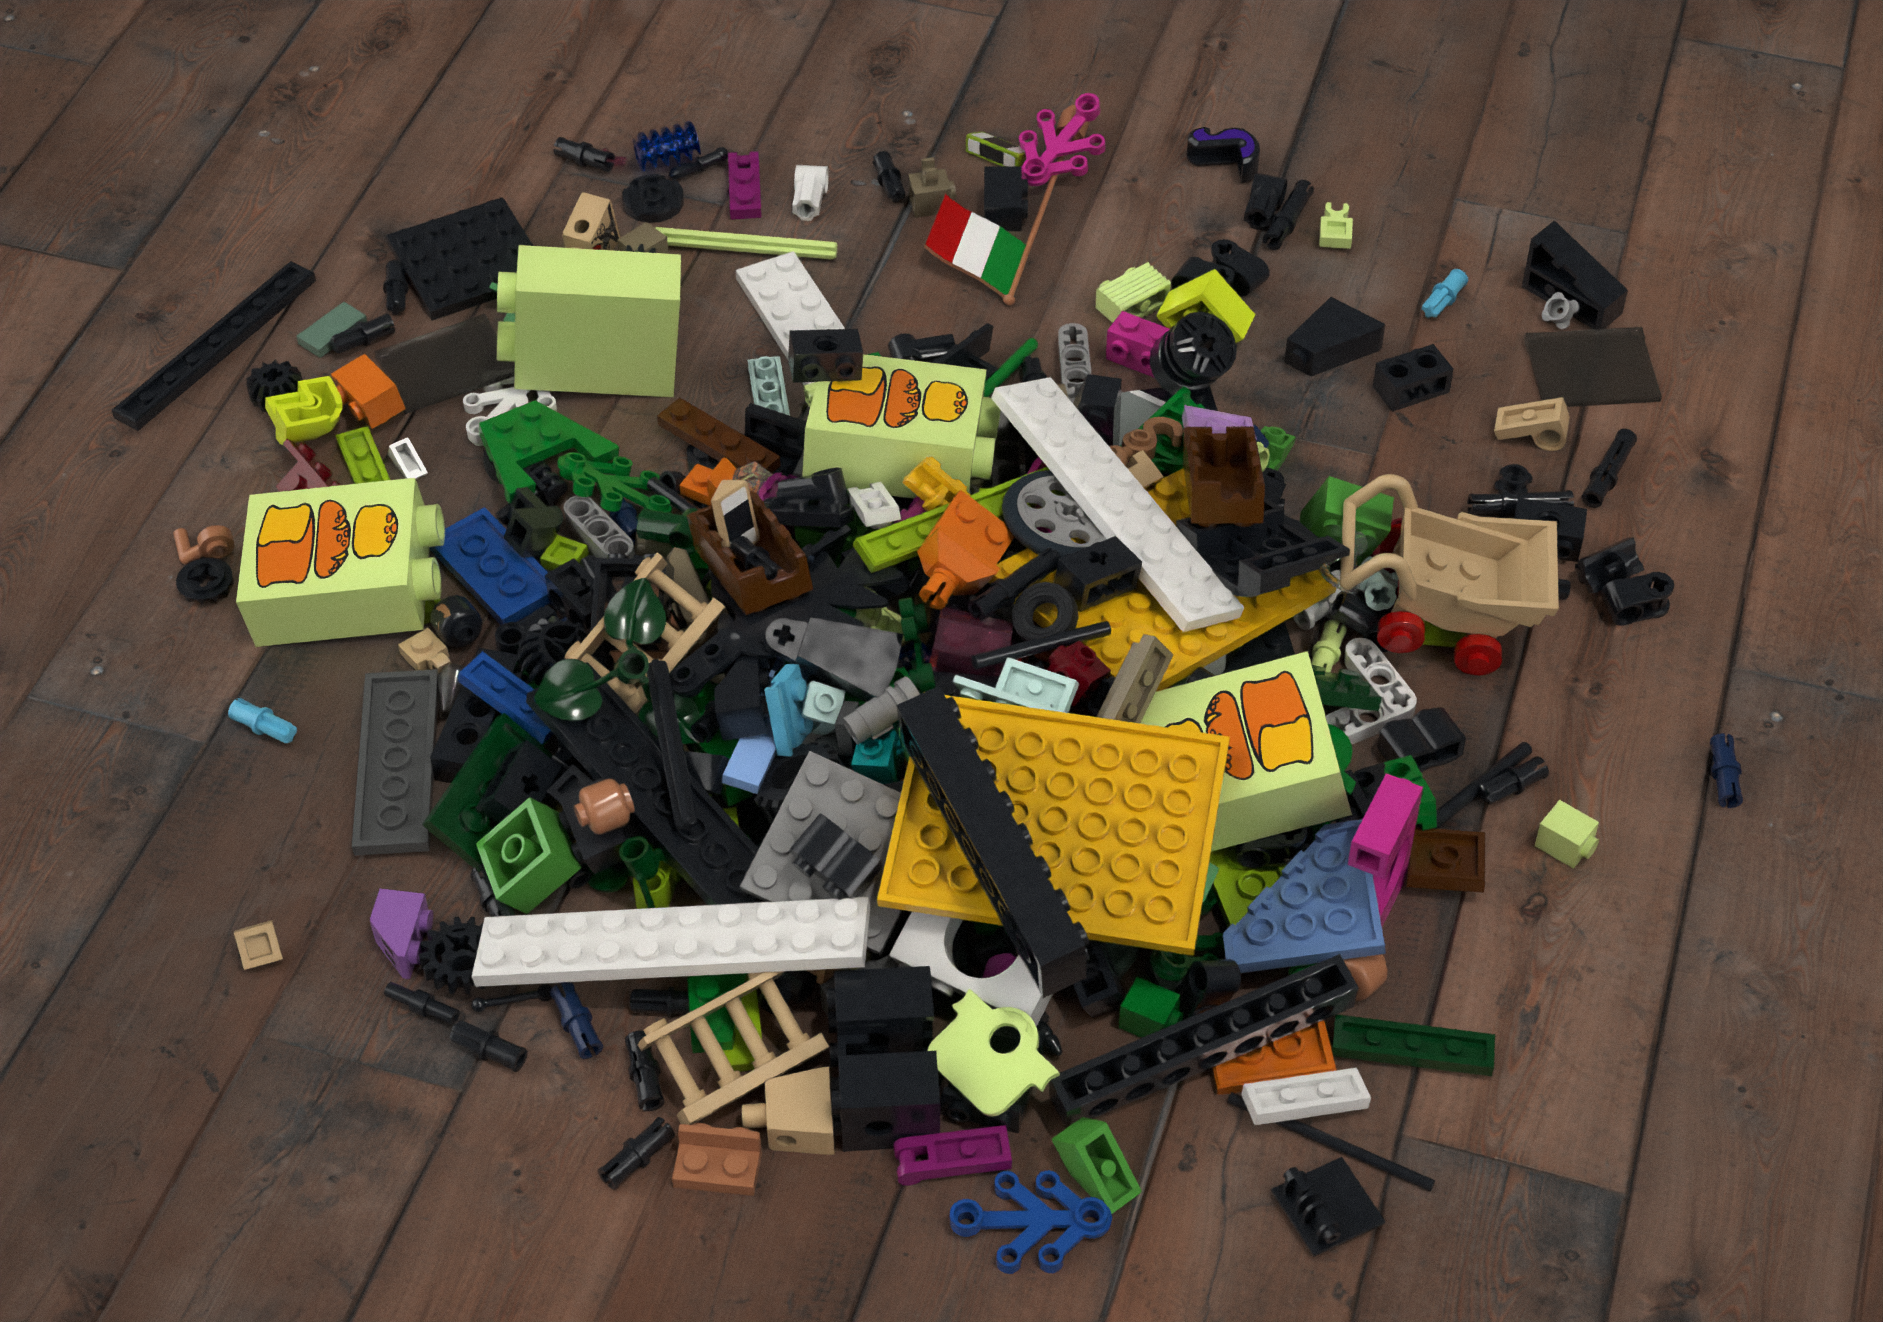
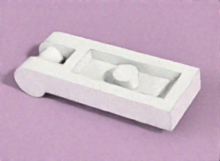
M882 482L872 483L870 488L859 490L858 487L847 489L850 501L849 506H854V510L866 527L870 526L873 529H881L890 526L892 521L901 520L899 506Z

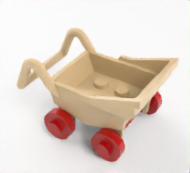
M1394 474L1377 477L1344 500L1342 544L1350 549V556L1341 558L1340 586L1344 590H1350L1383 568L1394 569L1398 577V598L1391 613L1383 616L1378 622L1377 639L1384 649L1395 653H1408L1420 648L1425 640V624L1422 620L1424 619L1447 631L1468 633L1467 636L1461 638L1455 645V665L1466 674L1487 675L1496 671L1502 663V647L1499 641L1496 640L1498 636H1504L1519 624L1532 627L1533 624L1539 626L1546 615L1554 616L1558 611L1557 521L1478 517L1465 512L1459 513L1458 519L1418 508L1410 483L1405 478ZM1395 489L1404 508L1402 523L1391 526L1390 533L1380 543L1381 554L1374 556L1354 569L1356 509L1383 490Z

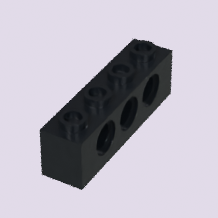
M484 648L478 649L475 658L483 651L526 683V675L520 673L522 665L517 662V654ZM462 685L430 756L436 781L446 783L453 781L497 716L501 715L500 712L464 685Z

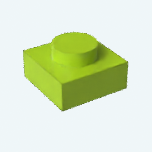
M557 535L553 543L540 557L541 566L552 571L573 558L579 563L581 559L589 555L588 546Z

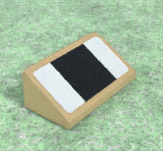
M722 480L711 500L718 534L724 540L720 542L721 547H730L731 542L739 536L747 537L755 544L760 536L747 481Z

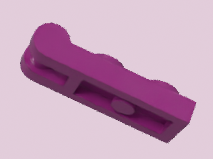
M750 151L749 155H737V152L728 153L730 218H762L759 151Z
M1006 1125L904 1137L896 1140L893 1144L894 1156L900 1162V1165L897 1167L898 1182L906 1186L915 1185L925 1179L1012 1169V1157ZM927 1154L928 1160L916 1161L918 1155Z

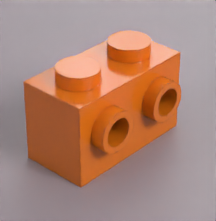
M365 354L331 373L336 388L341 395L342 405L348 404L356 420L360 421L363 419L372 429L406 409L396 384Z

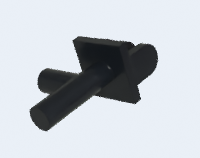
M547 464L540 465L532 472L528 468L524 470L536 483L534 494L541 498L547 506H555L554 501L567 491V484L560 480L559 476L552 472ZM509 503L495 513L502 524L509 520L506 517L511 505Z

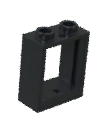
M618 553L608 554L607 558H596L590 632L603 618L606 607L611 600L612 577H637L635 572L638 566L647 557L652 559L655 554H644L642 559H629V556ZM665 559L667 565L662 572L674 581V567ZM659 589L658 599L663 605L666 622L671 626L672 598ZM661 636L647 645H640L633 641L644 652H669V643ZM606 639L596 649L597 651L621 652Z

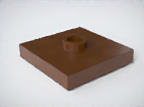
M1415 827L1407 869V887L1484 893L1485 832L1447 829L1422 831L1421 828Z

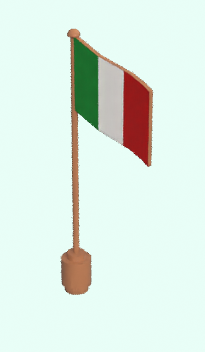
M1070 105L1062 111L1055 129L1056 137L1076 114L1075 105ZM1086 122L1071 141L1084 139L1090 122ZM1065 155L1059 156L1056 162L1063 161ZM1058 175L1051 176L1026 244L999 225L965 209L945 193L924 248L942 262L985 284L1002 296L1003 302L1006 305H1013L1015 303L1014 294Z

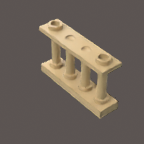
M657 552L652 559L647 557L638 566L635 572L637 577L634 581L640 578H647L650 584H655L691 613V619L694 621L685 632L682 630L678 632L666 622L661 637L669 643L668 648L670 650L662 661H666L670 674L675 667L705 643L718 627L720 615L725 612L728 613V611L715 598L709 604L706 602L700 603L665 575L662 570L666 567L667 562ZM604 616L583 642H575L564 657L565 659H577L585 663L588 662L601 677L610 671L591 655L604 639L622 653L628 650L626 639H613L607 634L604 627ZM633 643V645L637 647V650L642 651L647 656L649 663L652 662V660H654L652 657H650L647 653H645L642 649H640L637 645ZM617 677L607 682L637 716L641 707L650 702L646 699L641 685L638 689L635 686L630 688Z
M785 971L749 973V981L669 1024L665 1018L644 1029L646 1036L638 1043L640 1050L643 1051L656 1044L685 1097L682 1101L685 1108L676 1115L681 1124L692 1125L765 1085L768 1079L780 1077L820 1055L829 1047L822 1033L811 1039L808 1033H802L774 982ZM758 988L763 993L789 1040V1043L786 1044L789 1051L778 1057L775 1056L773 1051L768 1052L740 1001V998ZM723 1007H726L755 1060L752 1062L755 1069L741 1076L739 1070L734 1072L705 1019L706 1016ZM691 1025L720 1078L717 1082L720 1089L709 1095H706L704 1089H698L670 1037Z

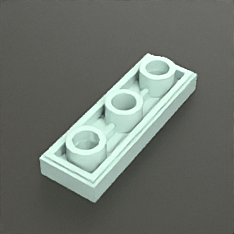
M763 356L747 360L754 404L790 416L780 356Z

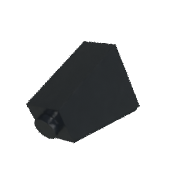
M1330 297L1287 338L1284 363L1312 377L1376 353L1383 345L1385 324Z

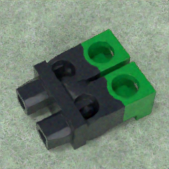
M1411 755L1361 768L1354 773L1352 770L1344 771L1356 781L1352 794L1347 795L1352 815L1338 818L1335 820L1336 823L1363 819L1387 773L1398 778L1407 779L1423 787L1416 825L1419 824L1422 831L1437 828L1436 799Z

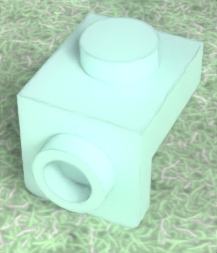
M811 681L808 684L801 715L803 718L813 720L811 733L823 736L835 729V722L843 705L845 690Z

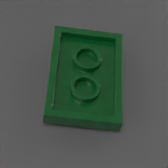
M1312 665L1322 704L1379 712L1382 697L1371 688L1370 683L1365 682L1360 677L1358 672L1339 669L1338 673L1326 672V669L1323 667Z

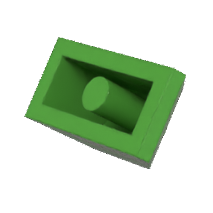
M1082 1117L1051 1139L1069 1174L1091 1197L1102 1200L1109 1207L1111 1214L1142 1192L1107 1122Z

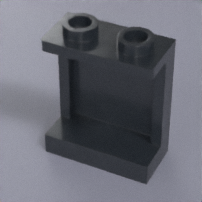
M1010 1026L997 1029L991 1036V1048L1001 1054L1014 1051L1021 1040L1020 1032ZM1038 1031L1039 1046L1037 1051L1044 1056L1045 1032ZM949 1082L948 1087H944L941 1093V1114L949 1116L958 1122L970 1121L988 1127L1006 1125L1007 1131L1019 1134L1034 1087H1030L1001 1115L987 1116L981 1113Z

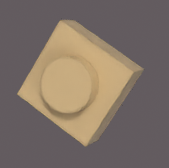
M272 920L234 931L244 970L283 959Z

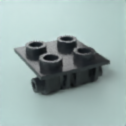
M1343 1157L1307 1173L1299 1171L1297 1167H1292L1283 1175L1285 1182L1271 1189L1272 1194L1313 1257L1375 1229L1386 1222Z

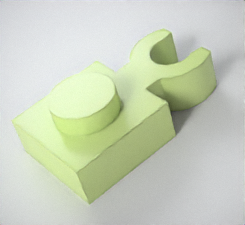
M1331 202L1326 203L1324 216H1321L1319 247L1351 249L1353 218H1348L1349 205L1347 203L1343 204L1341 211L1333 210Z

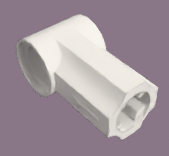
M796 165L794 178L795 194L792 209L793 214L803 221H812L820 213L823 194H827L828 166Z

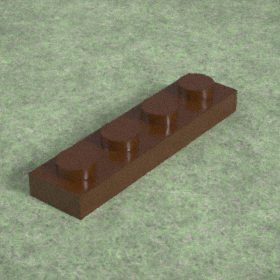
M680 397L657 415L660 427L719 462L723 457L727 458L744 477L758 485L781 466L779 455Z

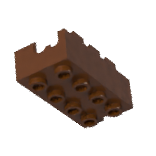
M1189 426L1184 428L1183 467L1191 524L1213 527L1219 523H1234L1237 526L1248 527L1254 523H1263L1265 483L1254 427H1226V433L1212 434V427Z
M750 491V496L760 536L754 545L765 548L769 552L770 559L782 568L778 570L777 576L772 580L766 578L764 567L758 566L746 571L743 563L736 559V555L729 547H721L720 542L724 540L718 534L712 505L687 515L695 550L745 615L763 611L769 606L785 600L795 599L801 594L813 590L806 554L792 539L791 534L784 525L778 522L774 513L769 508L767 509L759 495L753 491Z

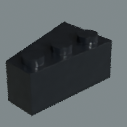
M1555 220L1531 238L1522 283L1524 289L1546 302L1553 294L1558 292L1562 293L1570 301L1576 300L1580 308L1572 317L1599 333L1623 314L1628 289Z

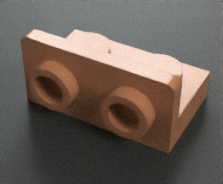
M704 1123L679 1125V1147L672 1176L674 1188L754 1196L762 1156L759 1132L751 1131L744 1127L732 1129L716 1128Z

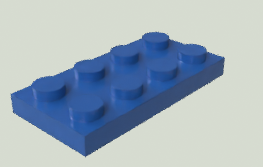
M484 507L445 529L444 545L429 547V550L500 625L508 622H517L540 607L549 604L545 574L548 572L534 557L522 558L503 538L506 532L504 526Z

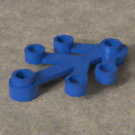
M1045 1170L1037 1175L1036 1193L1043 1199L1055 1198L1067 1210H1052L1019 1182V1178L1015 1173L1003 1171L995 1177L994 1190L996 1195L1004 1200H1014L1026 1211H983L976 1201L962 1199L955 1202L950 1209V1226L956 1234L962 1237L973 1236L980 1229L1026 1228L1010 1244L1001 1246L997 1251V1267L1006 1274L1017 1272L1021 1267L1022 1257L1051 1229L1068 1228L1053 1244L1042 1246L1038 1253L1039 1267L1044 1272L1055 1273L1062 1268L1063 1257L1084 1237L1098 1238L1108 1232L1112 1223V1214L1109 1207L1102 1200L1095 1197L1084 1199L1078 1197L1060 1182L1059 1175L1054 1171ZM1045 1181H1050L1054 1183L1055 1186L1052 1188H1045L1041 1184ZM1010 1182L1014 1186L1010 1189H1004L1000 1184ZM1094 1217L1098 1222L1089 1223L1084 1221V1219ZM963 1219H970L974 1223L964 1225L959 1222ZM1051 1254L1055 1255L1058 1260L1048 1262L1044 1257ZM1006 1255H1012L1016 1260L1007 1263L1002 1258Z

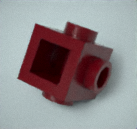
M1080 640L1068 647L1061 645L1048 658V662L1051 665L1047 671L1077 680L1079 683L1071 704L1074 707L1092 697L1098 690L1102 679L1106 678L1111 672L1097 657L1096 653Z

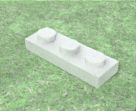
M1357 1068L1248 1083L1243 1085L1241 1094L1254 1125L1367 1109L1371 1100V1096Z

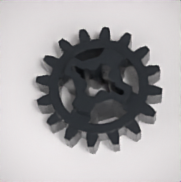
M458 916L454 918V925L448 926L447 923L441 921L439 922V932L434 930L427 932L428 941H421L420 966L424 970L426 981L434 979V986L437 990L444 985H448L449 994H454L458 987H463L465 994H470L471 986L475 985L472 979V972L483 923L477 926L475 917L472 916L467 923H461V919ZM438 954L442 956L441 963L437 961ZM479 986L478 988L483 990L485 986Z

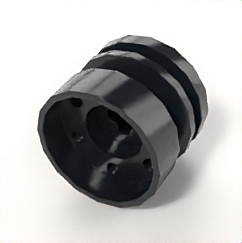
M1201 311L1187 314L1156 340L1150 351V367L1154 378L1162 388L1172 395L1184 386L1191 391V396H1197L1231 369L1236 359L1237 351L1234 335L1226 323L1213 314Z

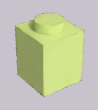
M1559 800L1540 823L1535 847L1574 869L1583 857L1589 859L1596 850L1599 839L1595 838L1599 822Z

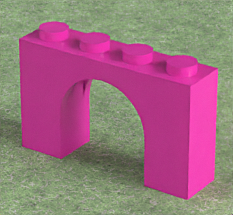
M1387 773L1352 839L1348 860L1349 866L1373 874L1382 927L1406 880L1423 791L1422 786Z

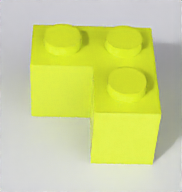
M1214 269L1169 291L1156 317L1166 328L1170 329L1189 313L1201 311L1213 314L1226 323L1237 343L1244 339L1256 314L1217 270Z

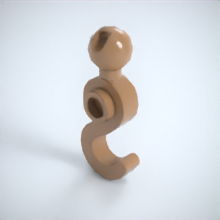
M1153 417L1144 422L1143 429H1135L1126 433L1122 440V447L1118 445L1109 447L1122 463L1127 466L1131 457L1144 450L1150 460L1154 458L1157 445L1156 434L1169 436L1172 445L1180 447L1184 430L1179 422L1171 418Z

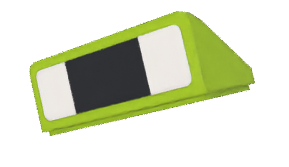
M975 132L966 135V152L1000 166L1022 167L1025 160H1027L1025 151L1017 145L985 132Z

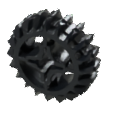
M555 616L550 617L548 620L541 618L537 623L532 624L525 632L517 650V662L522 665L520 673L529 676L528 684H536L540 687L547 671L557 662L565 660L564 657L569 648L577 641L582 643L590 633V629L581 627L580 621L575 624L571 623L566 616L561 621ZM595 650L591 656L609 671L614 670L612 668L614 659L609 655V652Z

